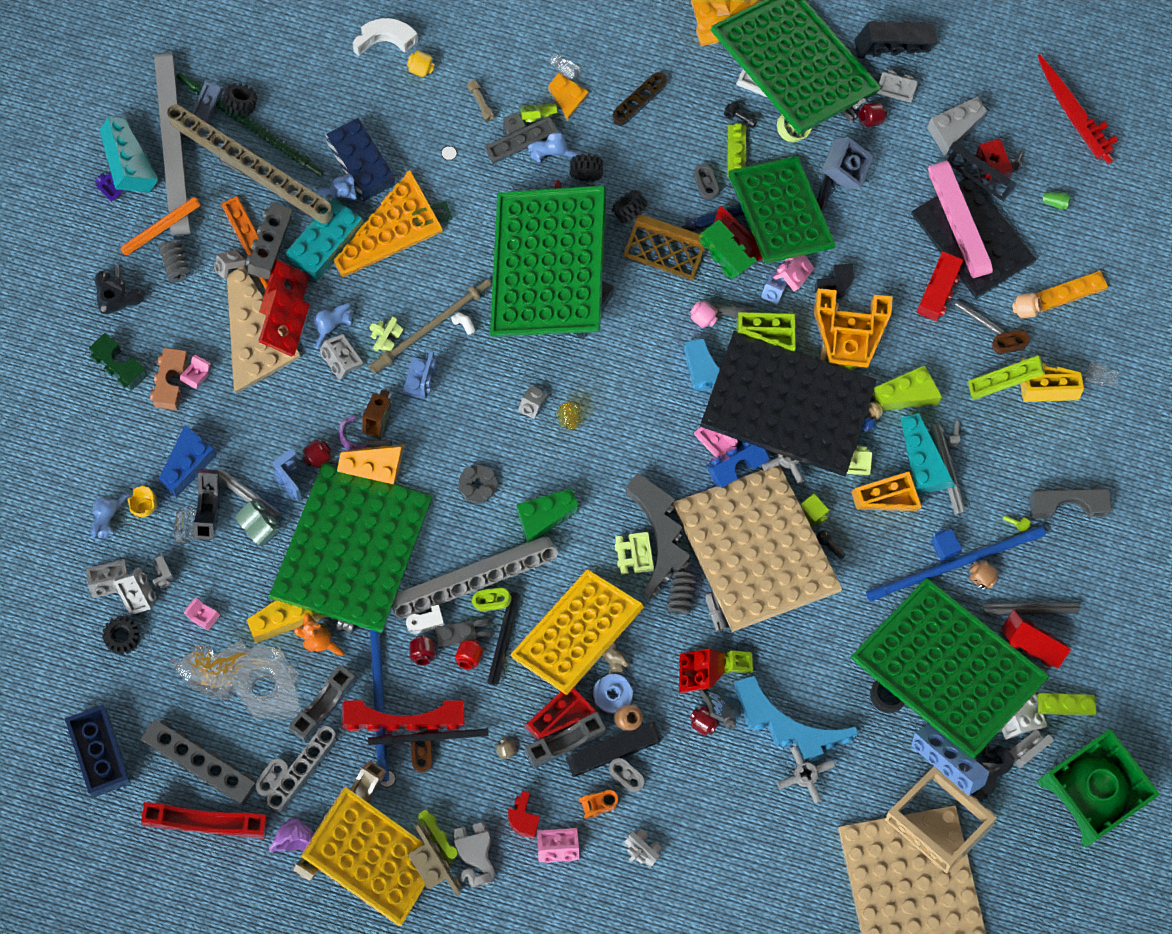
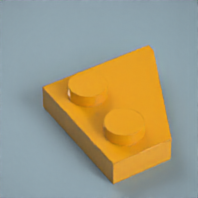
M560 73L548 85L551 95L555 97L558 107L562 109L567 120H569L588 96V91Z

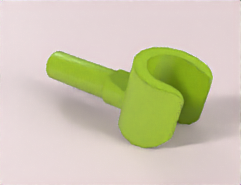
M1005 515L1002 519L1014 524L1021 532H1025L1031 524L1024 517L1020 522Z

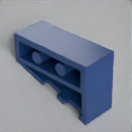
M185 425L159 477L162 486L177 498L198 476V470L204 469L216 457L214 449Z

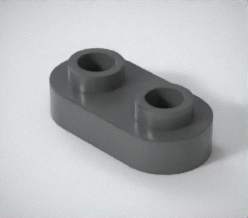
M706 164L697 166L694 178L701 196L707 200L715 199L719 192V186L712 168Z

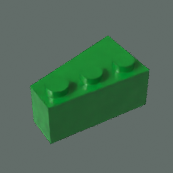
M720 220L716 221L699 235L701 245L704 248H708L711 252V258L714 262L721 265L723 274L727 278L730 277L731 280L735 279L757 261L754 257L751 259L744 252L746 248L742 244L739 246L733 239L734 235Z
M572 488L517 504V514L527 543L544 536L548 531L559 526L578 512V504Z

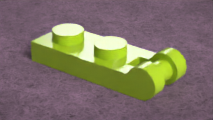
M425 809L419 813L417 819L422 825L425 824L431 833L429 837L432 842H436L440 847L442 858L444 860L447 859L449 863H453L458 854L457 849L450 847L447 842V835L443 830H439L436 825L437 820L432 813L429 814Z

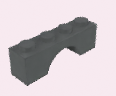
M1094 487L1091 490L1074 488L1066 491L1064 488H1057L1053 491L1037 489L1029 497L1031 519H1050L1055 513L1056 507L1067 503L1079 506L1086 513L1087 517H1107L1111 512L1109 489H1103L1102 487Z
M339 664L328 677L324 687L307 708L301 710L288 726L290 731L306 743L356 683L355 676Z
M595 712L557 735L542 738L526 746L525 753L533 769H536L605 735L606 728L598 713Z

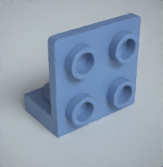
M433 351L429 352L427 360L412 357L403 394L422 399L426 398L427 393L430 394L432 376H435L437 371V358H434Z
M290 449L272 462L274 466L272 471L277 482L280 485L284 484L289 497L292 500L295 498L300 502L302 499L299 488L289 477L299 467L296 454Z

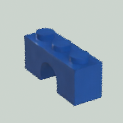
M742 442L743 444L738 447L729 448L726 454L712 458L706 467L714 484L723 488L738 479L735 473V466L740 460H744L747 467L752 469L769 461L766 450Z

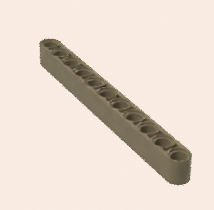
M171 105L167 109L170 124L175 129L317 221L328 223L332 220L333 212L327 200L180 105ZM309 200L312 201V202L309 203V204H306V203H305L306 201H309Z

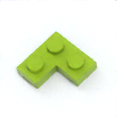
M555 103L520 106L519 112L522 120L535 122L537 121L536 118H541V115L542 117H552L554 113H557V106Z

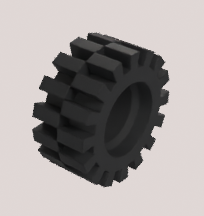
M233 83V85L230 84L226 87L222 105L225 106V110L229 109V113L234 112L236 116L238 114L241 116L246 114L248 116L250 113H253L258 96L256 91L253 92V88L248 89V85L245 84L244 87L242 83H239V85Z
M591 154L573 156L570 160L571 177H574L576 180L579 179V181L586 180V182H589V180L593 182L595 179L600 180L603 176V159L601 160L596 155L591 156Z
M632 190L629 194L625 193V196H621L620 200L615 202L616 204H613L612 211L621 223H627L632 221L633 218L636 219L637 215H641L642 211H645L647 201L639 190Z
M118 616L116 620L112 618L110 623L105 624L106 628H103L102 631L104 633L102 635L104 643L115 654L116 652L119 655H123V652L128 654L129 650L132 649L133 651L135 649L134 646L139 644V629L133 620L127 619V617L123 616V618H120ZM118 629H126L129 632V636L126 641L117 642L114 640V633Z

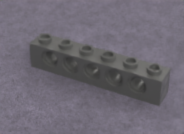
M153 720L141 738L145 745L241 806L245 805L256 788V784L253 782L254 778L246 772L242 775L232 763H223L220 761L221 757L212 751L210 754L203 750L205 748L197 741L193 743L188 741L186 734L179 730L174 732L170 729L171 725L167 722ZM165 736L172 737L171 742L168 744H162V739ZM181 747H188V752L186 754H178V751ZM198 757L205 758V762L202 765H195V760ZM220 767L222 769L221 774L213 776L211 774L212 770ZM237 778L239 781L236 786L231 787L228 785L230 779Z

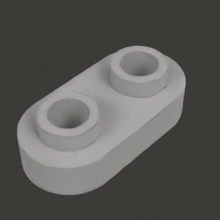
M617 758L610 763V775L627 791L636 793L643 788V776L627 761ZM616 767H621V768H622V772H621V773H617V772L615 771V768H616ZM631 780H636V781H637V785H636V786H632V785L630 784V781H631Z
M272 760L256 781V790L261 796L268 797L287 772L288 766L284 760ZM281 767L282 771L275 773V768ZM269 784L270 788L268 790H264L263 785Z

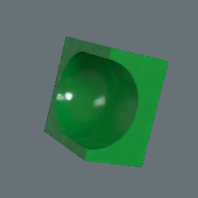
M1111 729L1037 781L1041 789L1046 788L1053 792L1069 809L1082 834L1081 843L1085 848L1160 795Z

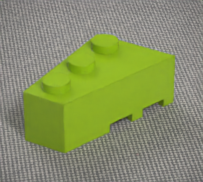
M925 365L875 387L872 394L874 402L880 404L882 411L898 410L905 407L917 408L925 405L937 406L942 399Z

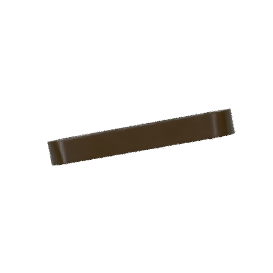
M659 72L652 74L613 111L614 123L620 126L628 123L665 88L666 76ZM655 80H657V81L662 80V81H661V84L658 82V83L654 86ZM648 90L651 94L645 97L641 94V91ZM631 101H635L638 103V107L631 108L628 104ZM625 112L624 118H618V114L622 115Z

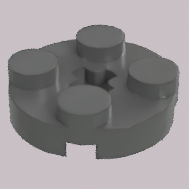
M482 465L465 468L459 478V491L470 503L482 504L487 502L488 499L494 496L497 490V479L493 470ZM476 480H480L483 483V486L481 485L479 489L472 485Z

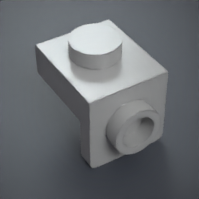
M237 251L220 253L216 256L214 269L223 279H226L228 269L244 267L246 260Z
M531 385L522 397L518 411L535 419L548 393Z

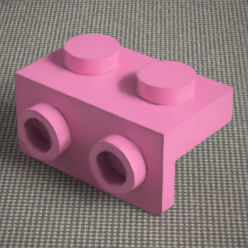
M805 255L785 259V263L776 269L777 273L773 277L775 280L783 277L791 289L795 291L800 288L811 274L814 266Z
M702 427L694 433L698 440L715 457L726 454L729 448L737 447L738 444L737 439Z

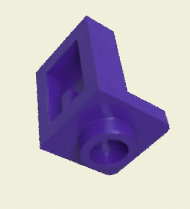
M102 173L95 179L97 181L95 186L111 202L124 191L115 189L110 173Z

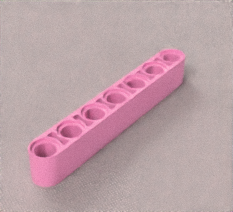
M943 161L930 165L928 167L930 178L971 276L976 278L992 273L991 261L949 162Z

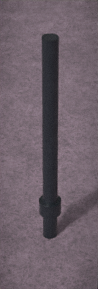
M488 728L405 735L384 734V736L368 737V745L385 744V746H393V743L489 736Z

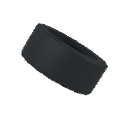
M876 680L870 690V699L873 705L884 713L899 711L905 703L901 700L893 705L883 703L878 696V690L882 684Z

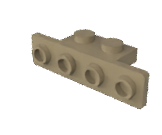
M419 821L416 823L415 828L424 844L409 852V858L428 889L447 879L456 896L460 895L462 891L460 889L462 888L460 880L457 876L453 877L450 872L452 868L447 859L443 860L439 854L441 853L440 847L436 842L431 841L429 837L431 833L425 824L422 825Z

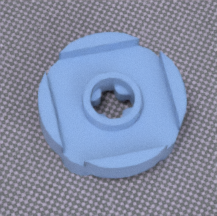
M606 675L599 679L594 686L593 699L595 706L604 713L615 714L620 706L630 705L632 701L633 690L627 680L621 675ZM612 689L616 690L615 693L618 694V697H614V699L607 695V692H611Z

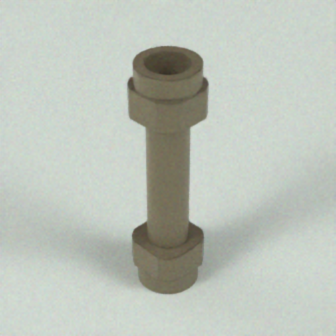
M477 80L468 82V90L470 94H474L482 110L481 115L486 122L493 120L495 115L492 108H488L480 92L479 83Z

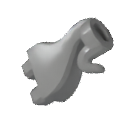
M483 822L474 824L473 830L475 835L468 837L465 827L454 829V845L458 851V857L465 863L482 871L480 876H477L473 869L470 868L464 869L461 873L460 883H463L466 877H468L472 888L491 884L494 880V868L488 859L491 839L489 831H486Z

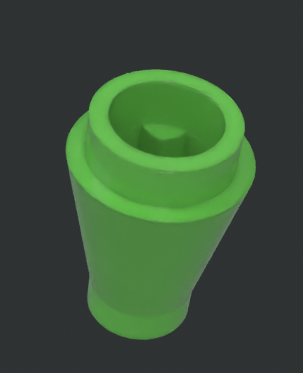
M1045 192L1042 202L1060 210H1067L1071 195H1067V193Z

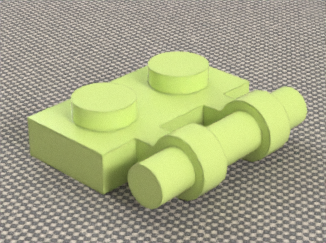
M648 532L629 534V542H624L623 536L615 537L616 544L614 546L615 551L618 552L619 561H617V565L620 568L621 575L629 574V566H633L634 573L654 571ZM631 549L632 558L626 559L625 550Z

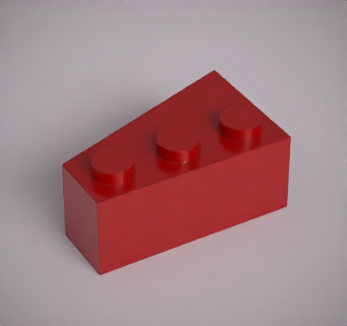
M942 251L916 313L934 321H937L939 315H944L947 308L944 305L945 301H950L954 292V290H951L953 284L956 285L960 275L957 273L963 259Z
M1014 610L1001 628L1002 632L1009 639L1008 643L1016 649H1019V647L1023 648L1028 656L1042 659L1040 662L1049 668L1054 666L1059 669L1071 651L1066 643L1046 630L1043 631L1036 627L1032 621H1026L1021 618L1018 612Z
M573 687L567 695L560 691L524 727L538 741L577 723L596 711Z

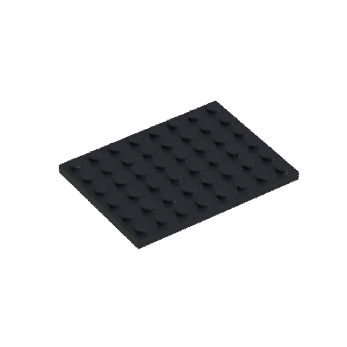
M734 330L700 427L846 477L877 379L761 341Z

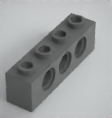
M272 202L269 209H265L263 214L264 224L260 223L257 231L259 235L258 240L254 239L251 250H254L253 254H249L246 260L249 274L269 280L274 262L278 257L291 221L293 209Z

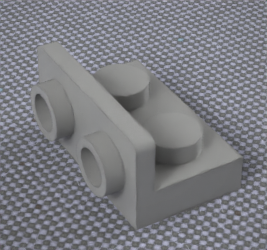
M887 70L886 73L882 72L879 82L882 88L877 94L911 103L917 81H914L915 77L909 75L899 77L896 76L897 72Z
M343 334L326 340L320 349L322 358L328 363L332 372L339 380L343 379L346 373L359 369L363 365V362Z
M125 559L86 568L87 582L92 598L118 592L113 581L115 578L128 574Z
M140 567L136 568L133 573L115 578L113 581L130 615L149 610L156 602V594L147 582V576Z
M1034 730L1009 752L1014 757V763L1020 769L1051 744L1054 739L1050 735L1044 738L1038 730Z

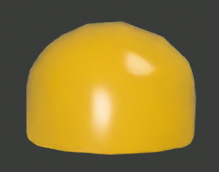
M136 487L133 489L132 497L128 498L129 510L135 516L145 518L156 510L157 496L149 487Z

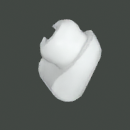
M458 312L451 317L453 324H462L468 335L476 332L468 316Z

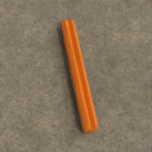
M192 197L120 247L122 253L126 256L185 217L200 206L199 200L196 197Z

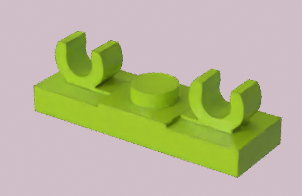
M734 123V125H728L727 177H729L730 170L746 167V126L739 123Z

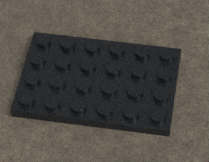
M967 177L958 182V185L991 261L992 273L976 278L971 276L938 195L914 209L911 215L940 253L943 251L963 259L957 274L960 275L959 278L972 295L978 299L1035 263L1036 258L980 186Z

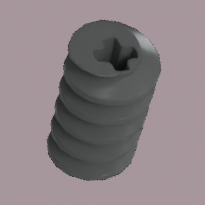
M166 241L158 247L162 255L168 280L174 283L186 279V275L190 273V268L187 267L189 265L188 261H184L186 255L183 254L185 251L181 247L182 242Z
M674 572L672 575L674 579L671 581L673 587L670 588L671 594L668 597L670 602L667 604L669 608L667 611L677 615L691 614V611L686 609V607H692V603L687 600L694 598L689 592L695 591L690 585H695L696 581L691 579L693 575L690 573Z

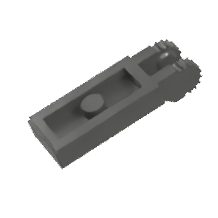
M489 619L435 627L438 648L459 645L462 641L469 639L477 641L491 637V631L475 632V628L490 625Z

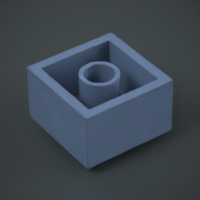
M849 137L837 139L832 144L822 172L846 190L861 188L874 156Z

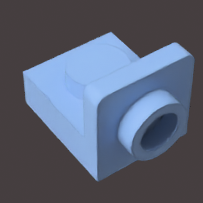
M773 271L761 297L778 304L788 283L783 277L775 280L773 276L776 272Z

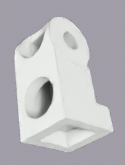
M439 605L431 606L432 612L422 615H410L406 620L409 632L419 634L435 630V627L444 626Z

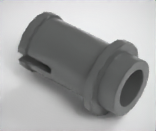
M388 438L385 440H368V445H375L376 447L392 446V440H388Z

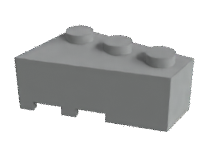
M976 97L930 119L927 129L945 157L952 150L950 146L953 142L960 144L983 121L987 110L980 99Z

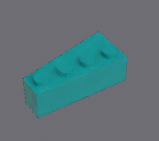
M108 117L99 131L115 189L149 193L158 181L155 172L127 121L124 118Z
M920 414L901 417L909 463L917 494L921 495L956 487Z

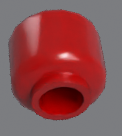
M476 640L462 641L455 654L458 666L466 670L477 667L483 655V648Z

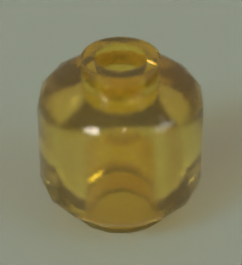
M573 401L559 405L556 414L560 426L563 428L567 427L568 430L579 428L578 424L583 421L580 406L574 404Z

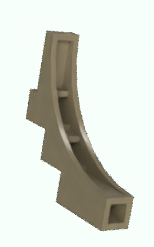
M369 761L362 767L350 790L370 804L387 771ZM301 858L293 869L302 878L309 881L320 872L318 868L304 858Z

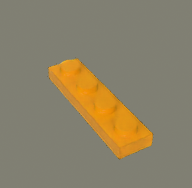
M1101 271L1035 293L1041 299L1042 310L1039 313L1106 290L1108 285Z

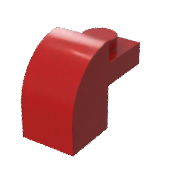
M522 791L521 796L517 795L514 807L517 810L508 809V822L512 830L518 835L534 839L540 817L525 813L530 793Z

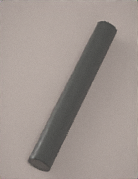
M957 300L954 306L995 334L1000 335L1004 333L1005 330L961 301Z

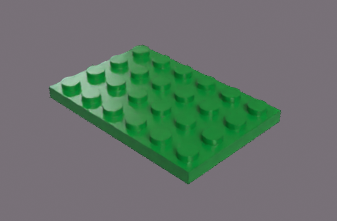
M798 156L729 171L728 176L765 264L835 248L836 244Z

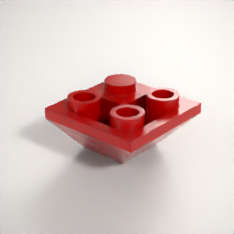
M709 648L679 654V693L712 688L725 672V653Z

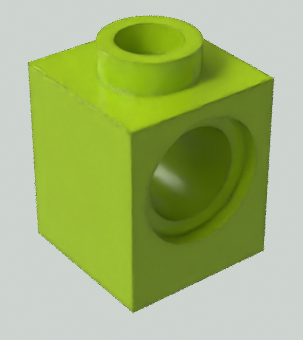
M815 494L800 504L812 528L817 524L819 526L828 519L829 509Z

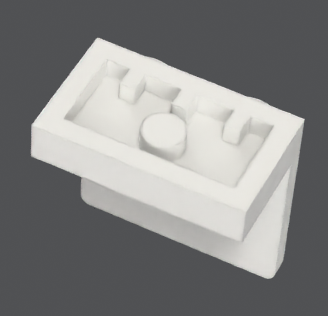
M1036 694L1029 699L1002 729L1005 740L1012 739L1024 732L1047 727L1044 715L1038 713Z

